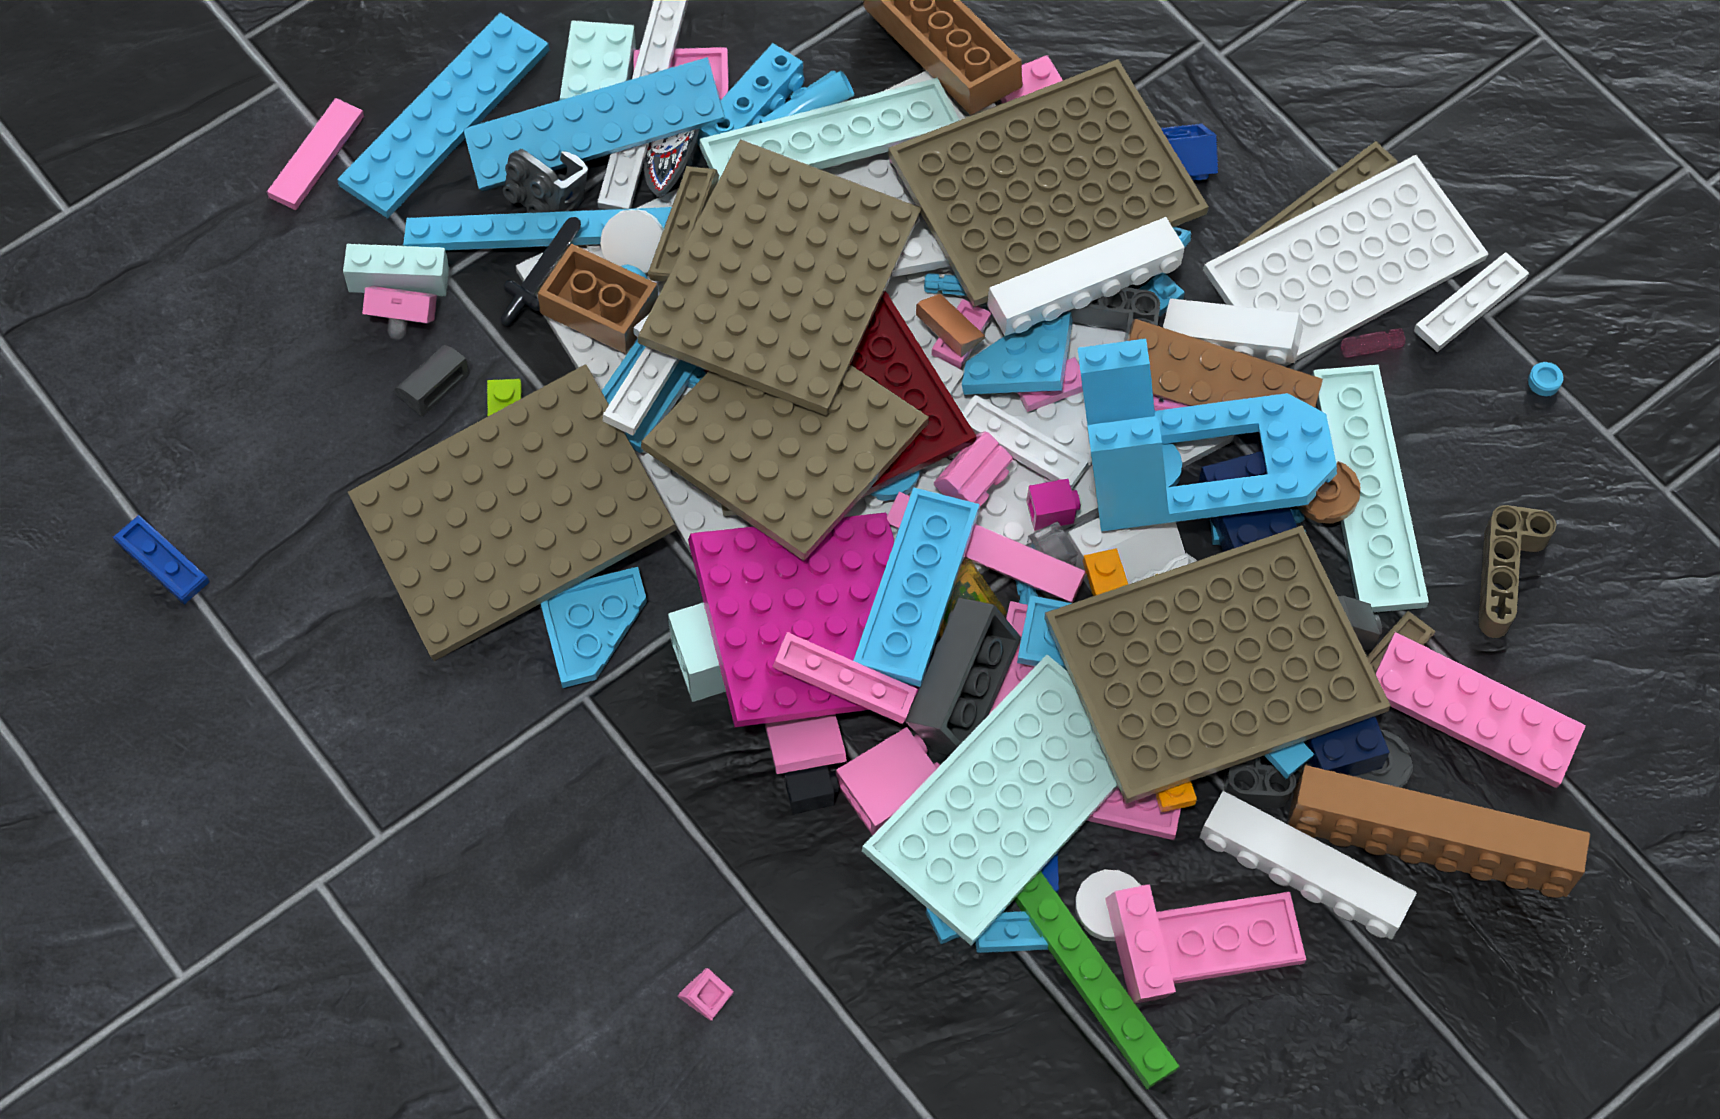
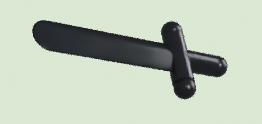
M570 217L565 221L521 286L513 280H508L504 283V290L514 297L500 318L504 326L511 325L525 305L535 311H540L538 297L534 294L579 231L581 221L577 217Z

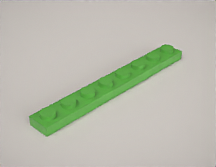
M1040 871L1014 901L1021 911L1027 913L1031 925L1039 936H1043L1048 943L1047 948L1148 1090L1177 1071L1179 1065Z

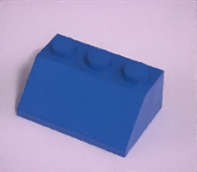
M1195 124L1161 128L1192 180L1207 179L1209 174L1218 173L1216 134L1206 126Z

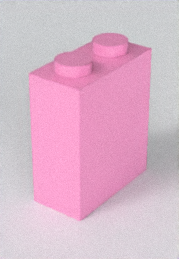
M907 727L836 770L840 790L872 836L940 766L938 762L933 764L927 756L928 750L919 735L913 736Z

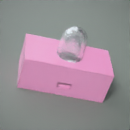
M379 286L366 287L362 314L387 317L388 335L394 340H401L406 336L408 321L423 323L434 321L437 295Z

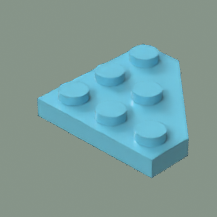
M1063 312L1052 321L1044 320L1036 323L1022 333L1014 332L1004 336L966 361L962 380L964 395L1062 390L1073 323L1071 312Z
M638 567L585 579L540 604L562 688L596 680L647 603Z

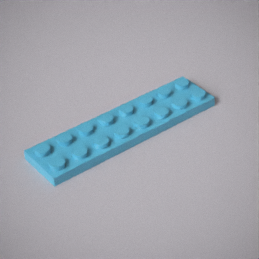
M499 13L337 179L339 186L386 218H389L465 139L463 129L478 125L550 51L549 43L507 16Z
M706 57L467 127L463 130L478 188L482 192L505 185L507 174L505 166L508 162V157L512 152L519 149L527 151L554 171L567 167L560 161L562 151L574 154L585 162L726 120L710 61Z

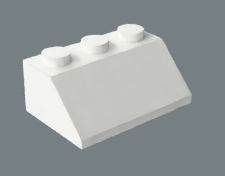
M1097 518L1069 531L1065 551L1075 567L1084 571V555L1117 548L1128 583L1134 577H1144L1150 570H1162L1170 560L1186 554L1176 522L1101 531L1100 518ZM1086 574L1083 580L1092 593L1088 577Z

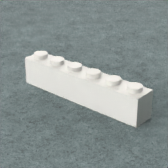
M1164 217L990 287L987 306L1005 336L1014 332L1022 333L1036 323L1044 320L1052 321L1063 312L1073 308H1084L1093 300L1103 296L1111 297L1125 287L1133 284H1143L1150 277L1162 272L1166 274L1174 271L1181 265L1185 247L1167 217Z
M1222 791L1199 837L1211 849L1218 852L1225 851L1235 856L1237 861L1243 866L1250 869L1257 868L1269 874V878L1275 883L1282 886L1289 885L1301 891L1302 896L1314 903L1321 902L1333 908V911L1339 917L1346 920H1355L1365 925L1366 929L1377 937L1393 939L1417 893L1225 791Z

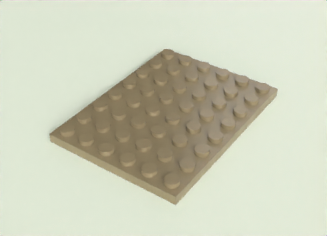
M1118 59L888 148L890 160L916 206L921 208L922 217L973 307L988 302L989 288L1164 217H1167L1171 226L1175 227L1207 214L1209 208Z
M740 139L638 335L637 343L827 416L920 217L921 208Z
M586 364L348 491L433 661L677 530L675 523L624 431L603 422V414L609 404Z
M1303 526L1045 613L1044 619L1126 804L1388 712L1391 707Z

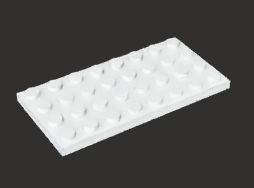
M1414 155L1206 263L1203 271L1227 305L1299 313L1303 331L1296 357L1297 361L1486 260L1489 253L1417 155ZM1285 362L1284 364H1281V366L1285 367L1291 363Z

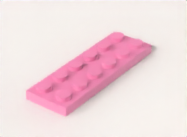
M1396 632L1392 636L1375 672L1391 707L1555 788L1561 784L1586 726Z

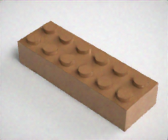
M863 0L864 8L934 79H939L942 87L970 115L1022 87L1021 59L961 0Z

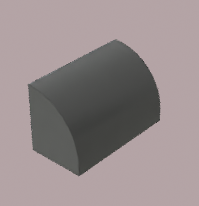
M443 345L394 389V394L423 417L469 375L466 358L455 349Z

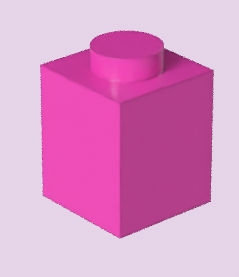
M1069 479L1035 484L1028 487L1026 502L1034 531L1074 524L1076 510H1080V499L1077 490H1071Z

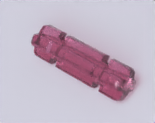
M1396 328L1388 330L1387 334L1385 331L1360 335L1359 339H1356V337L1344 338L1341 342V350L1343 356L1348 358L1358 356L1357 352L1364 355L1387 350L1389 346L1391 349L1404 346L1405 335L1402 329Z

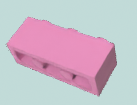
M1150 884L1114 891L1105 899L1128 995L1135 1004L1170 996L1176 990Z

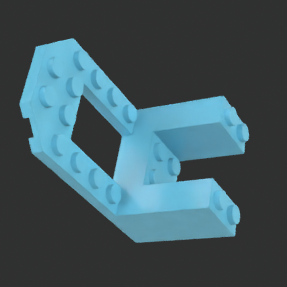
M1146 339L1077 348L1101 531L1308 505L1315 498L1316 491L1325 482L1329 483L1337 474V464L1326 413L1288 393L1155 411ZM1259 432L1267 474L1166 487L1162 444Z

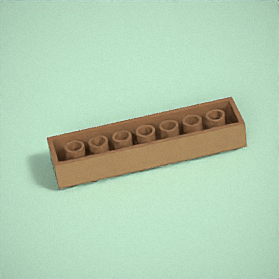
M1308 765L1304 766L1294 789L1287 822L1291 827L1312 838L1316 836L1328 839L1337 846L1347 847L1353 845L1362 847L1370 854H1391L1399 856L1402 861L1417 864L1424 862L1435 865L1438 870L1444 872H1455L1457 870L1469 873L1471 877L1478 880L1488 881L1494 879L1506 882L1507 886L1515 889L1532 888L1540 890L1543 895L1553 898L1567 897L1584 874L1590 833Z

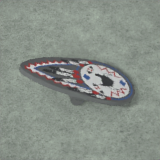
M700 128L649 143L644 160V173L649 189L656 196L661 197L668 193L682 174L684 168L692 165L690 155Z

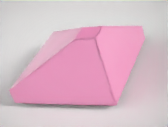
M706 968L678 994V997L707 1019L713 1020L734 991L711 970Z

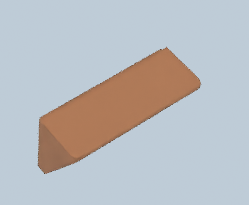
M941 294L921 300L916 304V316L960 357L964 356L985 339V335Z

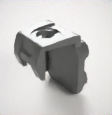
M519 149L512 152L508 157V162L505 166L507 174L503 194L509 202H518L525 206L528 213L575 211L584 200L588 168L578 156L562 151L560 161L567 166L566 176L560 174L557 177L552 169L527 151ZM572 191L573 196L570 199L566 200V198Z

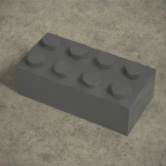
M958 598L954 610L949 614L948 624L941 640L935 646L934 656L925 673L922 685L911 704L905 722L934 752L950 756L989 715L1022 637L994 604Z

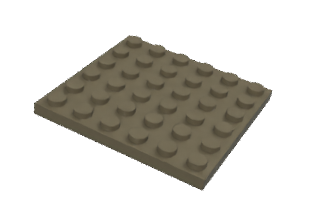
M852 365L849 366L827 416L709 371L641 441V449L805 561L927 426L929 417Z

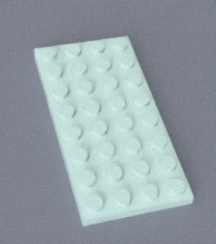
M1046 655L862 847V852L971 946L1118 787L1068 671L1050 656Z

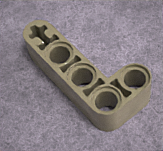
M1510 505L1499 506L1493 511L1484 531L1479 607V628L1486 636L1500 638L1508 632L1517 614L1521 550L1539 552L1548 545L1556 529V521L1550 513L1543 510ZM1497 523L1504 524L1509 529L1501 528ZM1531 528L1540 530L1542 534L1535 533ZM1495 553L1503 554L1507 559H1501ZM1493 583L1501 584L1506 590L1498 589ZM1496 607H1500L1498 615L1494 612Z

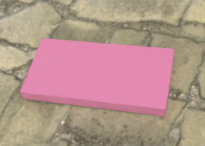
M1290 892L1157 912L1174 984L1304 964L1306 961Z

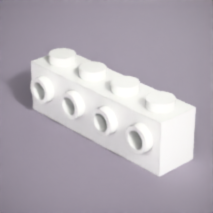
M1172 298L1169 300L1163 328L1278 365L1285 362H1296L1303 331L1299 313Z

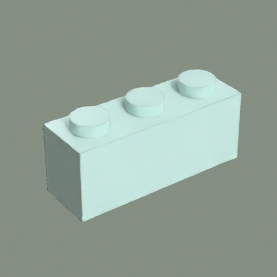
M347 244L343 273L349 292L365 293L366 287L379 286L446 296L449 265L445 248Z

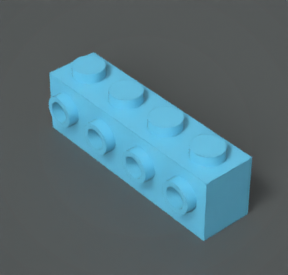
M772 43L721 99L726 121L699 129L697 136L698 145L700 146L701 138L760 124L759 120L785 104L786 98L792 92L801 88L804 82L803 61Z

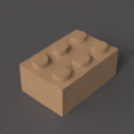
M571 243L537 294L541 314L627 354L637 339V336L634 335V326L651 312L658 298L657 283Z

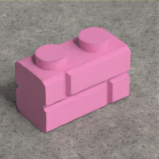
M986 431L976 434L977 438L974 444L962 449L933 482L934 486L943 495L977 503L980 507L989 497V494L986 492L992 484H999L1009 474V470L1006 467L1011 463L1013 457L1002 446H999L998 441Z

